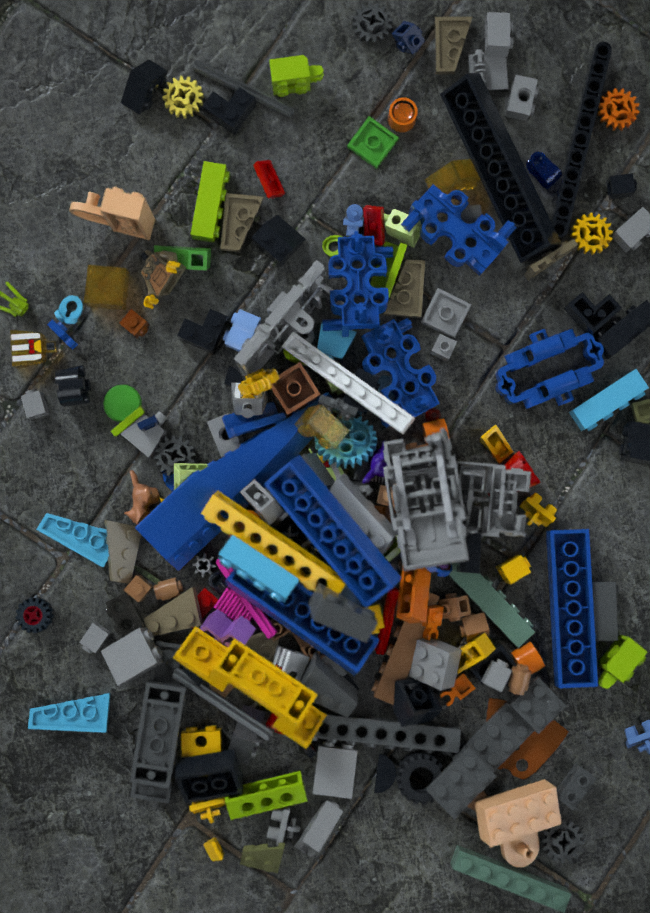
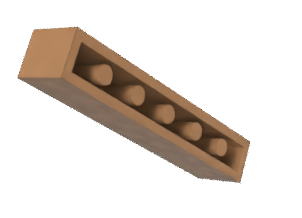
M429 592L428 606L436 605L440 596ZM402 621L401 626L397 625L393 634L396 637L393 644H389L386 654L389 655L386 663L382 662L379 673H381L380 678L374 681L371 691H374L373 696L394 705L395 682L406 679L408 676L417 639L423 638V631L426 628L422 626V623Z

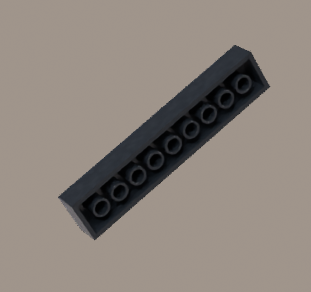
M467 73L443 91L440 96L502 225L509 220L517 227L508 238L520 263L531 261L557 246L561 241L480 73Z

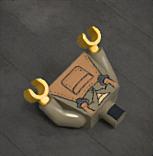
M146 250L142 253L141 258L146 264L141 271V275L144 277L148 288V296L144 299L145 307L153 309V304L156 305L159 302L157 297L169 295L185 271L186 267L178 261L175 252L163 250L151 253L149 250Z

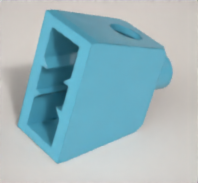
M321 322L317 349L331 359L342 362L357 332L349 330V337H342V330L323 331Z

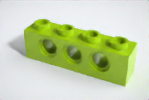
M301 771L243 784V794L225 797V804L231 820L307 802Z

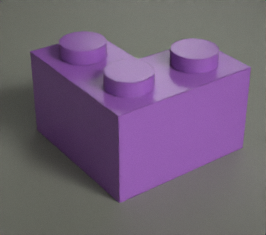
M217 609L208 615L199 629L228 648L234 638L245 645L256 628L251 625L249 620L242 616L231 621L224 612Z

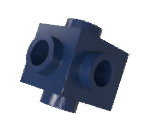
M403 21L392 33L397 42V48L403 53L413 54L425 42L421 35V29L411 22Z

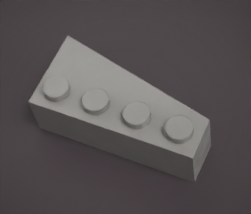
M344 473L337 477L330 492L377 549L384 554L392 546L398 536V532L393 531L392 524L374 508L375 505L363 496L362 491L357 486H354L349 480L350 478Z

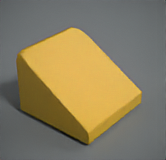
M214 837L203 844L212 861L223 859L225 853L217 838Z

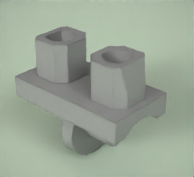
M289 806L272 811L271 820L280 821V828L269 826L266 838L276 841V845L283 842L285 830H288V838H293L294 832H300V826L296 825L297 818L291 817L290 823H287L290 813Z

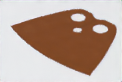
M489 698L486 721L506 700ZM552 720L539 734L533 732L520 745L519 750L514 751L497 769H508L513 776L520 779L530 777L555 752L569 731ZM519 759H525L528 762L527 770L519 771L516 768V762Z

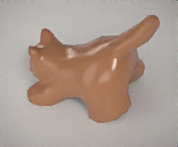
M130 470L134 487L132 493L133 507L130 511L124 512V514L133 523L138 525L150 513V506L159 501L160 495L157 488L140 484L136 473Z

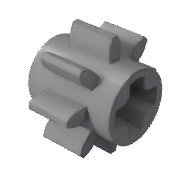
M204 553L203 558L196 556L197 563H192L197 568L194 573L201 572L202 577H205V572L211 575V568L217 567L212 565L211 562L214 557L208 559L206 553ZM201 561H208L209 564H207V570L200 569L202 565L200 563Z

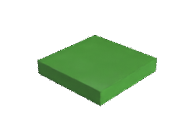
M369 116L348 143L347 148L377 169L399 141V137Z

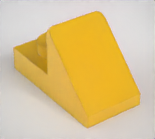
M494 425L480 437V443L489 450L495 461L499 464L514 452L497 425Z

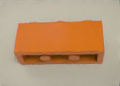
M402 562V579L400 580L396 618L408 623H426L431 572L426 568L404 571Z

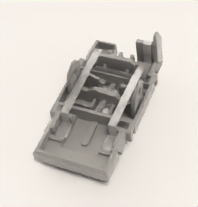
M316 260L304 276L298 280L299 284L297 286L294 285L288 294L284 291L279 294L267 309L269 317L264 320V324H259L254 331L253 337L245 340L242 349L234 358L242 375L246 376L261 369L274 353L279 354L283 349L281 346L292 332L296 334L298 332L301 334L307 333L308 338L305 340L310 344L313 342L314 332L312 329L314 321L310 313L312 314L315 307L318 309L322 308L321 298L324 297L330 302V290H333L323 282L324 278L321 274L325 276L326 273L324 265ZM337 301L336 304L343 305L344 302Z
M440 428V432L433 433V435H427L425 439L429 446L406 450L404 439L383 442L384 461L387 462V467H383L392 527L394 532H398L397 542L398 548L401 550L404 571L469 561L465 539L467 534L465 524H463L466 516L456 456L451 455V440L448 438V432L445 428ZM424 474H429V478H433L431 481L432 489L426 490ZM418 475L421 478V491H417L416 484L412 482L416 481L415 476ZM390 485H393V487H392V495H393V501H394L395 511H396V512H401V513L394 514ZM433 495L434 505L438 506L434 507L435 511L430 512L428 496ZM418 497H424L426 513H421V510H415L420 508Z

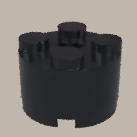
M84 365L61 368L55 371V384H58L59 389L56 392L62 407L90 403L88 391L91 390L89 379H85L86 370Z

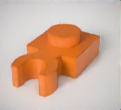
M433 605L427 607L426 623H422V626L426 627L423 631L424 639L428 641L430 638L438 639L439 632L437 626L442 624L443 606Z
M462 672L456 677L454 687L449 691H442L439 696L443 698L445 695H449L450 700L445 704L450 706L453 704L456 696L461 701L476 688Z

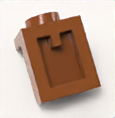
M132 309L119 323L137 339L147 333L149 330L148 326L150 325Z

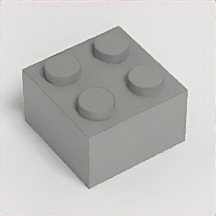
M424 638L417 639L409 676L441 691L452 688L455 684L462 650L434 638H430L429 641Z

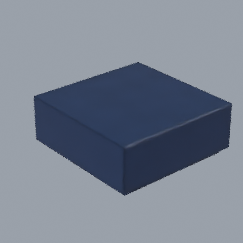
M153 415L137 423V425L144 432L159 425L160 422Z

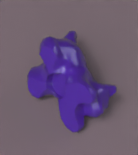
M385 440L382 441L380 449L373 452L370 464L371 469L362 480L363 484L370 482L374 476L385 478L383 467H387L383 454V442H386Z

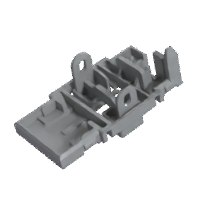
M456 461L457 467L458 463L461 464L459 474L461 490L468 491V496H462L463 500H467V503H464L466 520L463 521L466 533L499 537V533H503L505 536L526 537V515L516 514L518 491L529 492L531 472L517 468L507 470L506 465ZM484 466H488L485 493H490V498L474 497L473 491H484ZM424 474L426 490L432 489L431 481L433 478H429V474ZM418 475L415 476L416 481L412 482L416 484L417 491H421V478ZM433 495L428 496L430 512L435 511L434 507L438 506L434 505ZM418 497L420 508L415 510H421V513H426L424 497ZM472 501L489 502V507L484 506L481 532H478L481 522V506L472 504Z

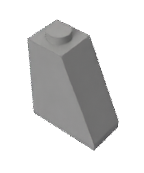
M327 800L322 803L294 847L308 857L319 853L343 813L339 809L340 806L334 801Z

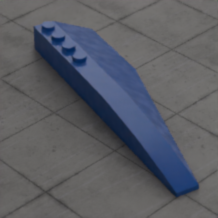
M328 392L323 394L327 397L333 398ZM320 397L308 403L304 409L291 413L292 416L286 420H280L275 423L276 426L269 430L265 429L240 444L238 449L230 450L224 454L223 458L216 462H210L207 464L208 467L201 471L197 470L192 473L135 526L136 530L166 561L179 571L222 531L220 526L208 522L204 518L205 516L201 514L212 495L216 491H220L243 508H246L249 503L240 491L254 479L265 488L264 483L303 450L316 435V430H319V424L324 425V419L328 420L333 412L326 414L320 411V407L317 406ZM223 510L221 511L222 517L227 519L229 517L228 513Z

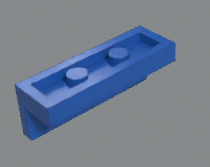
M274 402L266 404L262 415H253L250 418H245L243 415L232 413L222 417L229 439L274 426L280 420L284 421L287 419L284 412L278 414Z

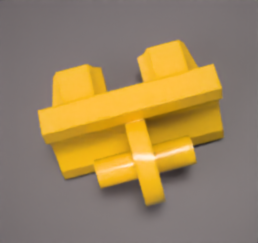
M536 492L527 497L519 507L525 511L524 515L528 518L526 522L528 526L535 523L537 526L542 524L544 527H547L555 521L556 517L554 515L557 509L551 504L546 505L545 508L540 506L539 503L542 501V497Z
M225 797L205 802L204 800L191 802L192 805L189 808L193 814L207 811L200 814L201 820L208 818L210 823H214V816L221 815L220 809H212L226 806Z

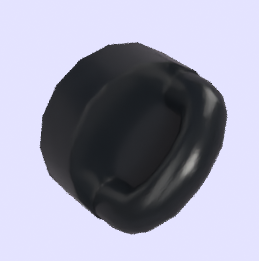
M215 571L210 575L208 585L216 593L223 591L227 587L225 585L226 577L221 571Z

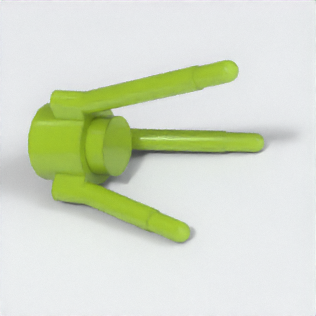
M6 281L5 284L18 298L14 297L12 299L0 291V296L10 302L9 307L11 308L0 305V310L10 313L15 317L17 315L21 317L29 307L28 300L22 297Z

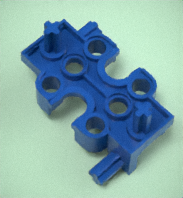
M433 184L418 201H414L408 212L409 215L401 223V226L404 230L410 232L421 221L420 236L428 245L434 244L441 236L448 237L452 242V248L446 253L444 258L454 267H461L466 263L480 276L509 243L506 239L517 227L508 220L498 232H493L495 221L487 213L481 215L472 224L465 223L461 218V212L468 206L469 202L467 200L469 197L460 190H454L449 194H445ZM457 199L460 205H453L451 200ZM445 213L447 221L440 222L437 219V214ZM480 224L487 225L489 230L483 231L480 228ZM426 227L434 228L435 233H428ZM473 238L476 241V246L468 247L466 239ZM455 252H461L464 258H456Z
M354 231V235H351V237H338V255L332 256L328 263L329 279L343 277L347 280V286L342 290H330L331 311L333 314L341 316V319L322 320L323 331L342 330V337H349V330L379 328V314L385 312L388 307V288H374L370 285L369 280L372 276L386 277L387 265L385 258H393V246L375 247L374 236H362V234H358V231ZM360 261L363 266L356 269L352 266V263ZM378 264L380 267L374 268L372 265ZM335 266H340V267H342V268L338 270V269H335L334 267H335ZM362 296L365 301L364 303L357 304L354 302V298ZM380 299V300H382L383 302H382V303H376L374 300ZM337 301H342V302H344V304H343V305H337L336 302H337Z
M406 318L396 323L395 319L361 336L368 350V355L363 359L362 366L364 371L372 375L380 371H387L392 377V382L389 386L383 388L380 393L389 400V392L394 393L396 399L392 402L413 417H416L440 404L431 388L436 382V375L430 365L424 366L419 370L410 366L409 358L412 354L421 350L420 344L413 335L407 334L403 336L402 334L413 328L411 320ZM403 342L409 344V350L403 347ZM388 348L395 350V358L387 356ZM371 358L377 361V367L371 365ZM422 375L426 376L427 384L422 382ZM407 382H411L414 385L413 392H408L405 389ZM381 419L382 425L388 428L390 425Z

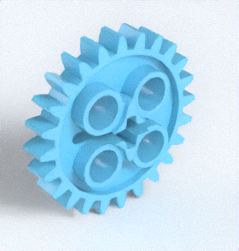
M338 414L337 418L331 415L330 421L324 419V425L319 424V430H316L315 449L318 450L319 456L323 455V461L329 459V465L335 462L337 468L340 464H343L345 469L348 464L352 468L355 467V463L361 466L362 460L368 462L369 456L373 457V451H376V431H373V425L368 426V420L362 422V416L357 419L354 417L353 420L349 419L347 422L339 419Z

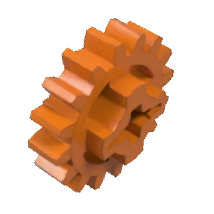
M615 88L612 93L608 91L605 96H602L601 103L598 106L600 111L597 115L602 116L601 123L607 122L606 128L612 125V130L619 127L621 131L625 126L629 128L631 122L634 123L637 119L635 116L639 114V110H636L639 103H634L636 96L631 98L630 91L625 94L623 88L620 92Z

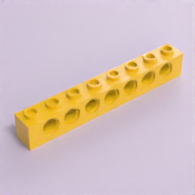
M216 491L201 512L208 522L220 526L224 533L234 535L297 577L306 589L315 591L320 583V578L327 581L328 585L324 586L338 594L345 587V582L333 568L220 491ZM222 510L228 513L229 517L227 519L222 517ZM237 522H242L245 525V529H240L237 526ZM253 533H258L262 540H256ZM270 544L276 545L278 552L272 551ZM286 556H292L295 562H288ZM302 567H308L311 570V574L304 573Z

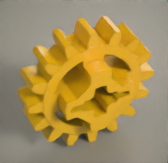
M590 213L588 218L584 214L581 220L577 219L575 221L576 225H573L571 228L575 232L570 236L575 238L576 243L579 245L577 250L583 248L584 254L590 251L591 255H594L596 250L598 253H601L603 248L606 249L609 246L607 242L610 243L613 238L609 237V235L613 233V230L608 229L611 223H605L606 217L601 220L599 213L596 217H593V213ZM591 231L594 232L593 236L589 235Z
M261 368L245 376L246 380L238 384V389L243 396L247 394L256 396L272 388L271 384L279 380L277 370L274 368L270 370Z

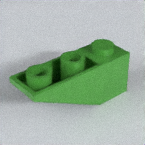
M154 245V252L163 250L175 252L178 261L186 269L207 271L210 268V248Z

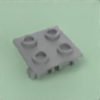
M480 49L476 50L475 54L468 55L469 72L480 73L488 90L508 89L506 57L485 56L483 50Z

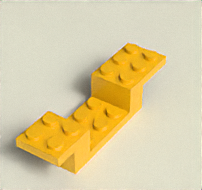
M195 626L173 657L174 660L221 692L230 683L279 716L273 727L305 749L309 746L327 716L312 705L318 694L235 638L227 648Z

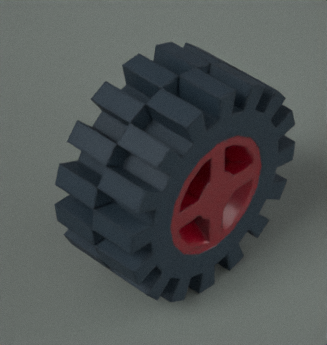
M38 597L24 600L23 603L19 604V609H16L17 616L15 618L18 619V626H21V629L23 631L26 630L28 633H37L47 629L48 625L52 623L51 619L54 617V614H52L53 608L49 606L51 604L46 602L45 599Z

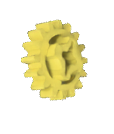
M180 76L179 81L173 78V84L167 82L168 89H163L165 95L162 98L165 101V108H169L170 114L175 112L177 118L180 114H183L185 119L187 114L193 116L194 110L199 112L198 105L203 106L201 99L204 98V95L201 93V86H197L196 80L191 82L189 76L186 80Z

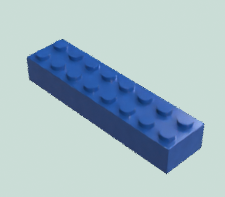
M300 454L290 460L264 483L266 488L365 608L392 589L402 579Z
M589 529L546 531L554 686L558 688L598 687Z
M234 569L226 579V586L354 676L359 672L379 642V639L372 634L367 643L314 621L308 605V601L313 593L300 583H297L284 603L272 599L270 593L266 590L261 591L253 585L254 582L248 578L244 580L239 577Z

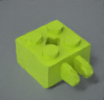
M304 55L269 59L274 96L285 97L290 93L305 94L307 91H310V83L323 80L324 69L322 66H309L308 58Z
M620 634L618 641H614L598 661L599 667L603 670L598 679L599 686L610 689L611 685L616 681L622 683L629 681L634 675L633 670L637 665H642L646 660L645 655L648 652L630 637Z

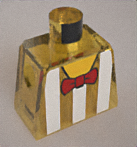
M10 330L12 366L16 369L47 362L46 353L57 351L56 342L46 341L45 335L42 333Z

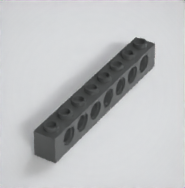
M323 712L327 715L323 722L327 723L329 728L325 732L318 730L312 741H318V738L326 739L325 741L329 743H337V740L345 741V744L356 745L357 742L364 743V746L376 747V744L384 745L386 749H395V746L403 747L405 751L423 749L422 752L431 754L434 751H442L443 755L453 756L454 753H459L461 729L458 726L430 723L401 727L399 721L393 719L350 715L347 718L341 714ZM341 724L348 727L347 732L344 734L337 732V727ZM359 727L367 729V733L364 736H359L356 733ZM378 729H385L387 733L385 737L378 738L376 731ZM398 731H404L406 733V736L403 740H397L395 738V735ZM416 734H425V739L422 742H416ZM437 735L444 736L442 744L434 743Z

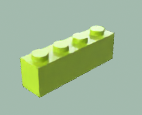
M203 162L190 234L194 240L215 243V237L219 238L220 226H218L219 219L222 220L223 217L221 204L222 201H225L227 190H224L225 183H229L230 172L225 164Z

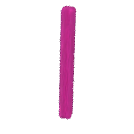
M217 559L216 564L227 579L233 568L230 567L228 569L224 567L220 560ZM237 593L268 639L274 637L277 631L265 613Z

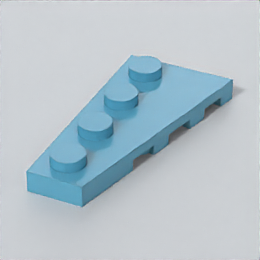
M46 513L36 529L102 568L108 562L109 552L108 545L106 544V529L93 527Z
M111 693L32 708L29 713L28 729L107 733Z

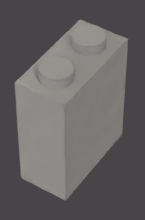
M138 628L101 650L118 686L128 684L164 662L162 659L163 654L160 648L156 647L153 641L154 636L149 629Z
M323 741V744H318L313 794L352 799L358 752L354 745L342 743V746H337Z

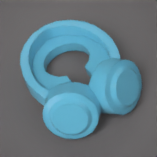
M68 296L62 300L59 310L54 312L55 317L66 324H76L83 312V303L77 296ZM70 301L76 302L77 309L71 312L69 317H66L68 311L67 304Z

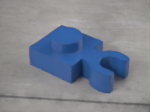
M52 319L47 324L72 350L78 345L66 333L68 329L60 321L56 323Z

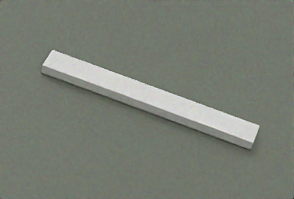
M292 332L281 346L401 434H404L415 420L412 415L295 332Z

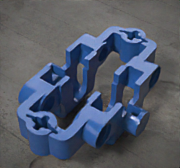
M573 328L548 337L545 329L539 330L529 335L532 342L531 345L504 356L508 365L497 370L495 374L497 379L495 388L499 395L504 396L508 404L523 401L526 409L552 398L556 399L558 406L574 400L571 393L572 390L594 382L591 372L602 368L604 365L602 358L604 352L603 345L595 341L590 333L576 337ZM537 335H540V337H541V340H540V341H538V339H537V337H536ZM583 342L585 346L582 352L583 356L591 361L592 366H585L575 371L569 370L534 385L533 388L521 392L519 396H515L513 392L516 386L515 382L507 377L506 372H513L523 367H531L547 358L558 356L564 353L565 350ZM596 349V352L590 353V350ZM530 350L534 357V360L529 362L525 353ZM508 384L509 388L506 390L502 389L501 386ZM544 385L549 393L547 397L543 396L540 389ZM562 394H564L566 397L565 401H563L561 397Z

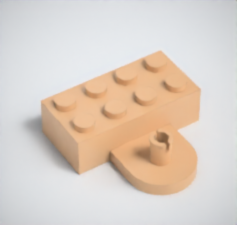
M117 187L112 189L106 188L101 207L97 206L100 195L93 192H88L86 203L72 202L69 212L79 218L110 226L114 232L150 240L155 217L146 199L140 193L132 192L129 194Z
M545 779L474 801L480 839L490 847L500 845L503 858L514 867H525L535 860L540 848L539 831L562 824L556 787Z

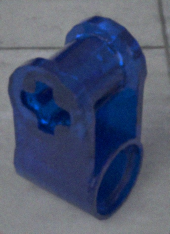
M542 152L533 153L526 163L527 170L546 189H549L562 176L559 167L553 164Z

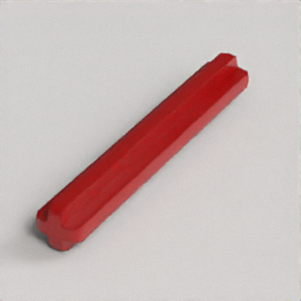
M392 588L387 593L382 616L384 628L379 629V642L375 647L378 655H384L387 650L399 597L398 588Z

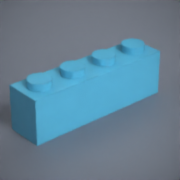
M635 369L571 410L569 414L581 431L585 429L590 431L598 426L597 422L602 418L606 421L614 415L613 411L617 408L621 411L630 405L628 401L635 398V400H638L646 395L644 391L649 387L638 370Z
M234 535L230 537L218 556L220 563L228 569L230 567L237 571L236 574L244 580L248 578L254 582L253 585L261 591L266 590L270 593V597L277 602L282 601L285 603L299 581L297 577Z

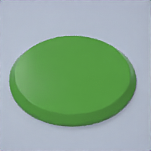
M117 385L106 393L103 404L106 414L112 420L121 422L142 405L139 393L133 387Z

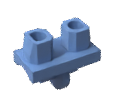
M352 204L347 208V216H345L343 225H347V236L354 235V231H358L359 234V229L364 224L362 207Z
M650 720L641 723L645 732L639 735L635 726L626 728L624 731L627 739L625 742L627 748L643 743V745L637 747L638 751L646 750L648 755H650Z

